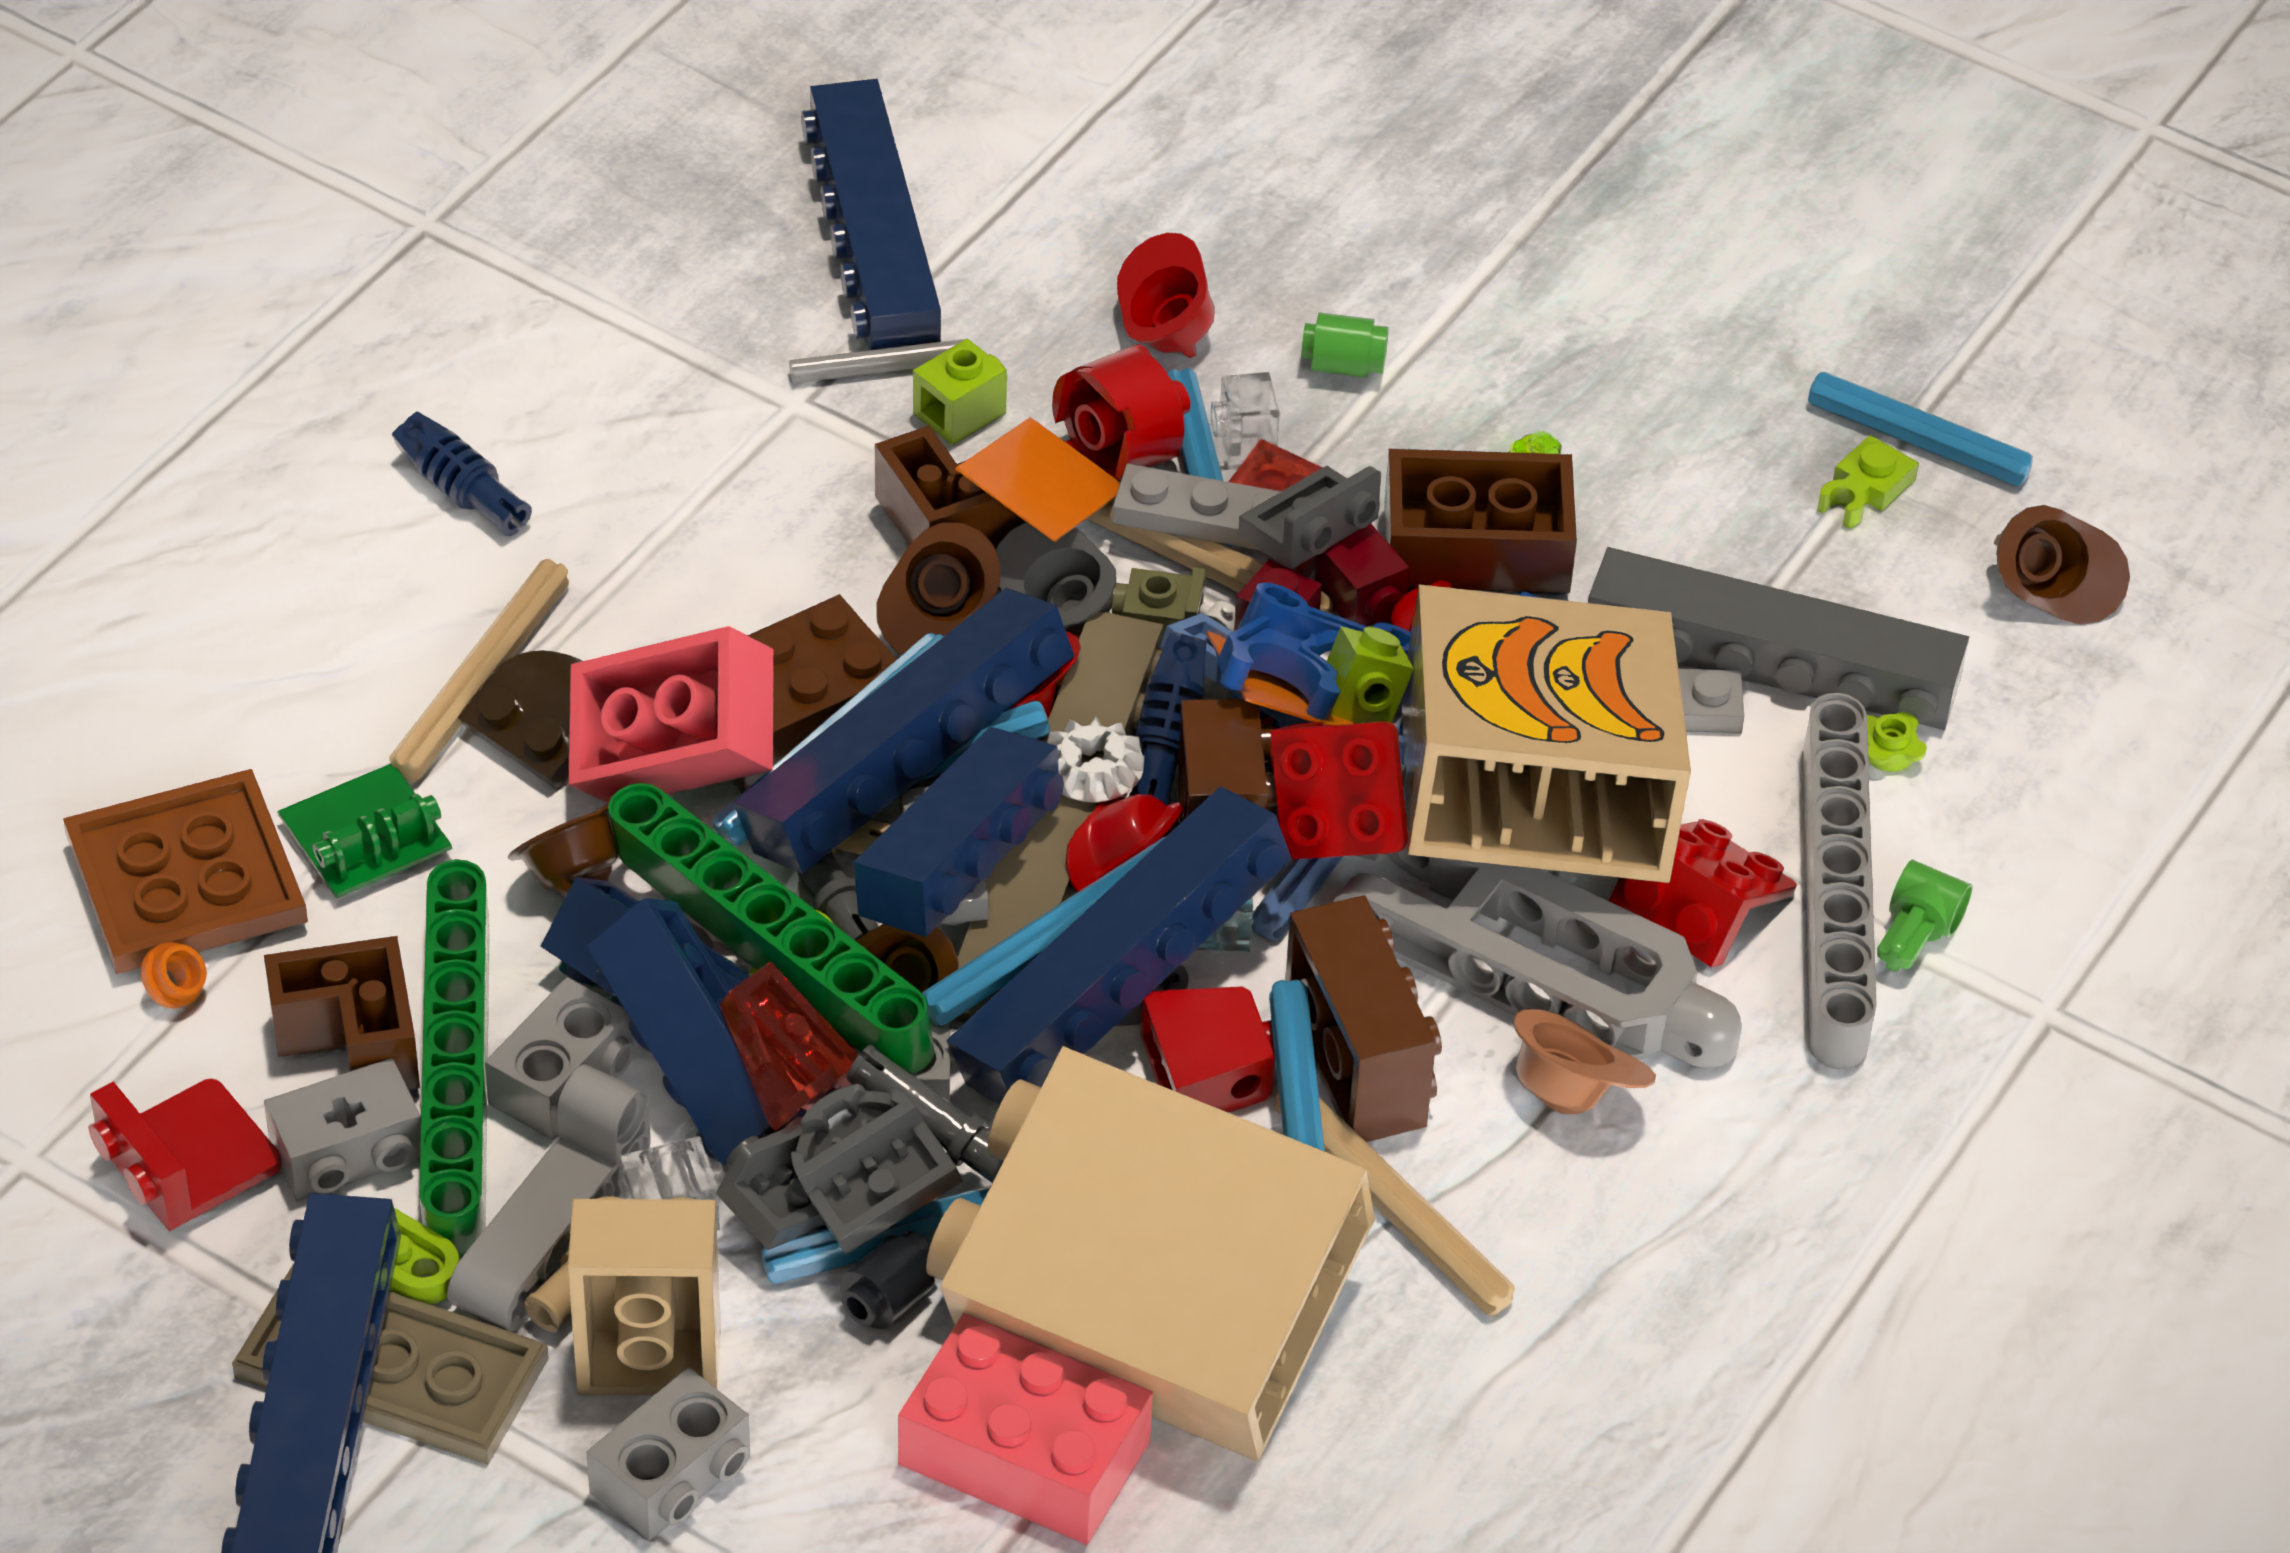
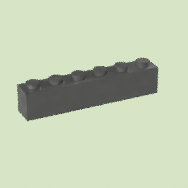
M1607 547L1588 596V603L1671 612L1678 664L1703 670L1741 671L1742 680L1814 698L1827 693L1847 694L1859 700L1866 711L1881 715L1897 714L1899 712L1910 713L1917 718L1918 724L1946 730L1961 681L1970 638L1967 635Z

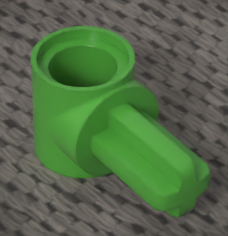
M1911 859L1902 871L1891 897L1889 912L1894 922L1877 947V957L1886 962V968L1897 972L1900 968L1909 969L1927 941H1935L1941 938L1942 935L1949 938L1952 937L1969 905L1973 884Z

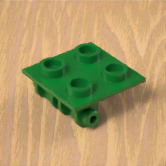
M391 763L277 811L286 828L336 899L452 849V844L435 822L442 817L436 799L432 795L422 798L419 794H415L399 770L393 767Z

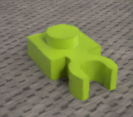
M1869 435L1835 466L1833 480L1827 482L1821 488L1817 511L1823 514L1833 505H1844L1846 508L1843 526L1852 528L1861 522L1864 507L1867 503L1883 511L1916 480L1919 462Z

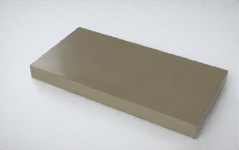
M293 1265L284 1279H291ZM277 1291L232 1362L234 1378L266 1389L268 1382H265L263 1378L264 1350L268 1340H277L281 1321H278L276 1315ZM390 1291L363 1422L489 1465L549 1359L548 1344Z

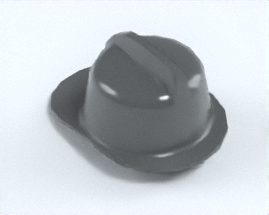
M1025 522L1011 530L998 544L996 552L1000 560V589L1009 588L1057 605L1066 632L1080 637L1088 618L1099 611L1111 612L1113 591L1117 584L1116 569L1109 558L1077 528L1072 529L1058 541L1054 542L1028 522Z

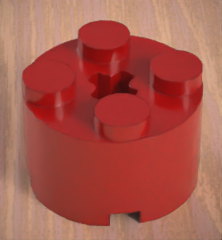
M1136 344L1079 366L1060 376L1057 380L1052 397V411L1055 424L1061 421L1065 422L1070 439L1064 442L1116 480H1122L1127 464L1153 468L1179 456L1184 439V415L1189 412L1191 406L1190 397L1185 386L1178 380H1171L1165 369L1151 356L1143 345Z

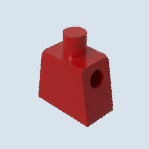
M1243 986L1152 991L1144 998L1141 1003L1140 1037L1158 1085L1227 1113L1260 1103L1272 1095L1275 1061L1271 1020H1261L1250 990Z

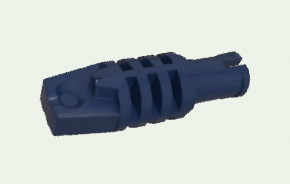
M416 411L392 432L391 435L396 446L414 466L416 471L435 488L439 489L447 498L451 499L458 507L468 510L476 509L497 526L505 536H512L519 531L517 526L510 521L512 518L523 527L530 520L532 514L530 504L525 500H521L499 482L497 468L453 431Z
M1169 633L1153 675L1149 677L1135 736L1139 737L1141 752L1144 756V770L1141 779L1132 789V792L1129 793V796L1135 794L1148 795L1149 788L1152 787L1154 788L1153 797L1161 800L1165 805L1170 804L1169 798L1178 764L1181 700H1203L1205 691L1203 682L1206 640L1181 633Z

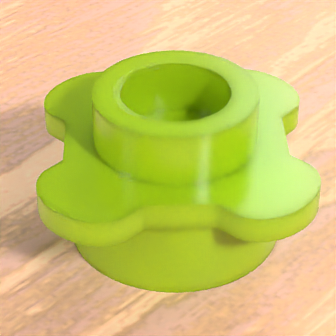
M1906 712L1886 714L1879 718L1867 715L1868 761L1873 767L1882 771L1896 772L1904 770L1912 762L1920 761L1925 757L1927 746L1918 738L1916 732L1918 728L1917 718Z

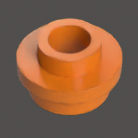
M174 942L162 943L145 955L141 965V978L145 990L156 1003L166 1008L178 1009L191 1004L198 998L206 982L207 971L202 957L195 949L184 944ZM167 970L173 975L174 983L170 980Z

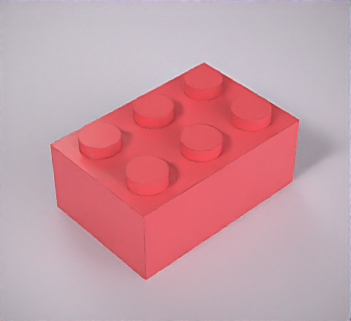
M730 626L571 664L569 786L608 803L618 790L637 783L651 784L666 794H672L773 771L774 649Z
M963 1313L898 1414V1465L1088 1545L1150 1443L1153 1391Z

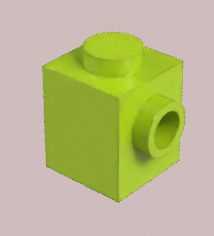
M966 338L913 370V414L926 425H930L947 442L954 445L1006 413L1007 369L997 357L987 354Z
M1341 626L1327 659V662L1338 672L1336 683L1340 689L1339 696L1330 715L1356 723L1380 721L1392 723L1414 670L1400 645V641L1391 633L1379 628L1366 627L1361 632Z

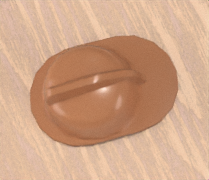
M1525 1009L1516 1013L1513 1026L1517 1035L1522 1039L1516 1064L1518 1078L1526 1089L1549 1108L1561 1114H1580L1592 1109L1610 1086L1646 1088L1655 1084L1656 1074L1648 1065L1603 1042L1578 1023L1559 1014L1544 1010Z

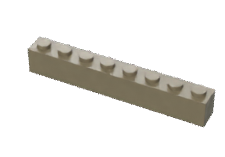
M1099 611L1088 618L1079 638L1081 645L1079 656L1066 672L1049 716L1050 732H1063L1070 719L1081 726H1087L1096 716L1102 726L1110 727L1121 722L1126 735L1135 736L1148 680L1153 675L1162 653V649L1159 647L1163 638V624ZM1049 735L1040 741L1047 743ZM1096 751L1091 756L1082 753L1081 766L1095 757L1104 760V751ZM1062 795L1057 807L1050 812L1048 811L1028 832L1024 841L1020 845H1015L994 867L985 884L989 900V920L971 921L957 957L959 968L1076 894L1070 883L1066 867L1067 845L1074 831L1100 802H1082ZM1001 989L953 1020L966 1022Z

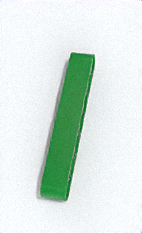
M637 783L618 790L611 797L608 805L609 815L618 849V856L624 865L668 900L676 901L682 911L828 1027H832L837 1034L862 1054L867 1046L874 1045L878 1048L879 1052L910 1074L920 1071L930 1063L935 1052L926 998L918 989L661 789L651 784Z
M455 859L437 865L429 873L427 879L419 1196L422 1224L450 1240L455 1245L459 1259H461L486 1228L488 1097L484 1061L488 1058L490 919L484 871L477 864L468 860Z

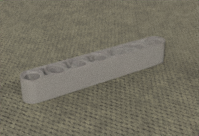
M1827 693L1818 697L1811 705L1802 754L1809 1046L1813 1056L1822 1064L1836 1069H1847L1859 1065L1867 1056L1877 1007L1868 731L1866 710L1859 700L1847 694Z

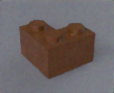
M930 425L874 444L875 497L908 545L925 529L940 523H963L980 530L994 545L996 550L998 544L1011 530L1026 522L955 470L963 462H955Z
M398 936L263 955L278 1057L345 1047L349 1072L393 1058L408 1090L420 1088L415 1033Z

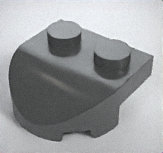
M855 1084L840 1088L824 1096L803 1116L801 1120L803 1132L799 1138L796 1152H791L795 1173L809 1201L845 1255L963 1182L957 1167L924 1122L916 1104L907 1095L894 1088L890 1094L879 1091H865L862 1085Z

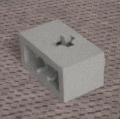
M393 1058L264 1100L268 1137L281 1155V1169L296 1201L308 1198L309 1193L334 1192L344 1185L382 1172L396 1171L409 1163L420 1160L421 1115Z

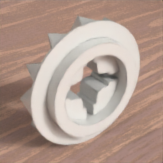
M1095 716L1089 725L1081 726L1070 719L1063 732L1054 731L1049 733L1047 743L1058 747L1059 774L1062 775L1064 781L1062 795L1082 802L1110 801L1131 791L1142 777L1144 756L1141 752L1139 737L1127 736L1121 722L1110 727H1104ZM1096 751H1104V760L1095 757L1081 766L1082 753L1091 756Z

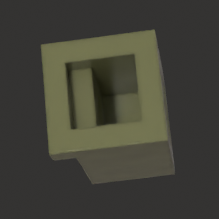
M1193 567L1192 575L1132 568L1129 583L1116 584L1112 614L1163 624L1164 636L1168 625L1198 615L1200 606L1204 604L1206 569Z

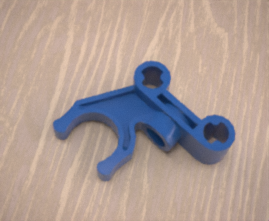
M1259 583L1238 629L1228 634L1217 659V664L1222 674L1220 683L1230 689L1241 690L1250 670L1274 675L1292 684L1306 696L1309 701L1306 711L1309 715L1317 719L1328 720L1340 693L1336 683L1338 672L1320 655L1331 651L1341 626L1361 632L1367 626L1310 607L1300 595L1281 585ZM1377 623L1373 626L1385 630L1398 638L1405 654H1408L1411 636L1409 631L1387 623Z

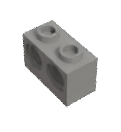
M566 977L484 1061L488 1104L553 1140L559 1134L557 1109L561 1092L571 1074L580 1065H589L615 1078L620 1077L629 1067L635 1053V1045L629 1029L631 1019L625 1009Z
M688 1367L586 1451L589 1493L650 1541L669 1524L677 1525L684 1521L694 1510L702 1496L720 1481L728 1482L732 1480L744 1468L750 1457L749 1414ZM645 1478H656L652 1480H641Z

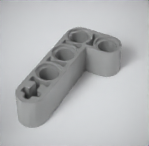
M586 1064L580 1065L571 1074L561 1092L557 1109L559 1137L461 1258L448 1286L447 1299L450 1304L510 1332L518 1330L529 1317L524 1307L526 1298L531 1293H535L561 1268V1257L569 1250L573 1198L598 1199L613 1196L622 1199L642 1172L649 1155L651 1135L647 1092Z

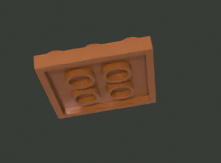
M252 769L63 818L66 838L116 974L141 968L145 955L162 943L174 942L192 947L197 952L308 922L304 898Z

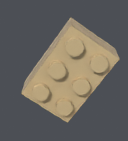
M613 1196L598 1199L573 1198L568 1275L577 1395H655L688 1367L718 1390L721 1318L716 1200H693L686 1197L671 1199H621Z

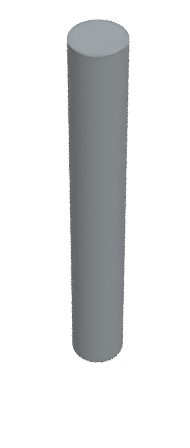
M965 339L789 360L791 381L794 384L916 369Z

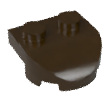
M546 650L518 654L504 662L496 670L458 718L465 728L558 790L569 776L571 664L582 662L583 660L564 653Z

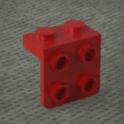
M1380 721L1323 726V722H1312L1270 730L1272 745L1271 766L1275 776L1278 806L1277 820L1292 860L1388 854L1402 851L1407 846L1408 831L1397 728L1393 723Z
M1699 819L1697 822H1689L1680 826L1669 883L1619 877L1608 901L1683 936L1691 955L1712 968L1724 963L1749 910L1792 897L1797 883L1783 874L1784 867L1776 859L1760 852H1748L1731 841L1733 835L1728 829L1716 822Z
M209 1078L202 1080L142 1113H139L114 1081L90 1093L94 1123L88 1126V1131L95 1148L103 1159L113 1162L125 1177L127 1185L137 1201L142 1205L147 1204L169 1232L277 1174L282 1167L281 1155L277 1148L217 1079Z

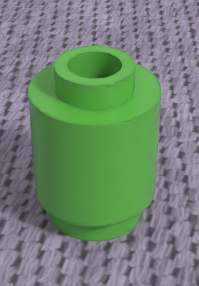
M1319 312L1316 324L1305 323L1301 358L1312 359L1311 371L1364 378H1368L1369 372L1383 374L1389 327L1375 325V319Z

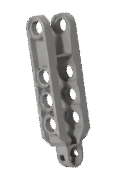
M1407 844L1402 851L1388 853L1389 856L1402 870L1429 883L1430 890L1453 900L1447 909L1369 873H1358L1353 876L1334 900V902L1366 895L1371 908L1379 916H1376V918H1384L1391 929L1394 941V955L1397 959L1513 1015L1525 1009L1544 1010L1559 1014L1578 1023L1603 1042L1638 1060L1663 1051L1690 1065L1700 1068H1717L1729 1063L1737 1053L1742 1030L1741 1016L1735 1004L1726 997L1696 983L1698 971L1683 936L1541 869L1408 855ZM1519 892L1533 899L1541 909L1529 904ZM1479 914L1495 921L1502 918L1542 937V943L1551 948H1554L1557 944L1599 964V971L1610 976L1613 972L1618 973L1647 988L1644 992L1625 995L1475 923L1474 920ZM1576 920L1582 921L1588 926H1590L1597 933L1598 936L1592 935L1588 931L1584 930L1577 923ZM1633 947L1639 948L1645 953H1647L1655 961V963L1649 962L1648 960L1641 957L1634 950ZM1471 955L1484 961L1492 971L1479 966ZM1529 983L1541 988L1550 999L1537 994L1530 987ZM1586 1010L1599 1016L1608 1027L1595 1022ZM1688 1042L1698 1045L1702 1052H1694Z

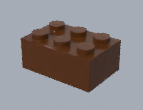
M1389 449L1384 497L1385 540L1409 566L1408 588H1418L1419 585H1432L1441 580L1451 583L1452 588L1464 590L1571 592L1577 544L1572 454Z
M840 594L748 635L774 649L773 766L897 660ZM765 773L734 779L731 782L742 794Z
M1366 895L1291 912L1285 980H1300L1307 987L1315 1066L1336 1113L1366 1142L1427 1127L1430 1099L1435 1098L1437 1095V1083L1433 1067L1435 1056L1440 1055L1442 1052L1441 1036L1432 1016L1424 1017L1417 1003L1418 992L1411 970L1408 967L1400 968L1396 960L1393 936L1387 921L1384 918H1376Z

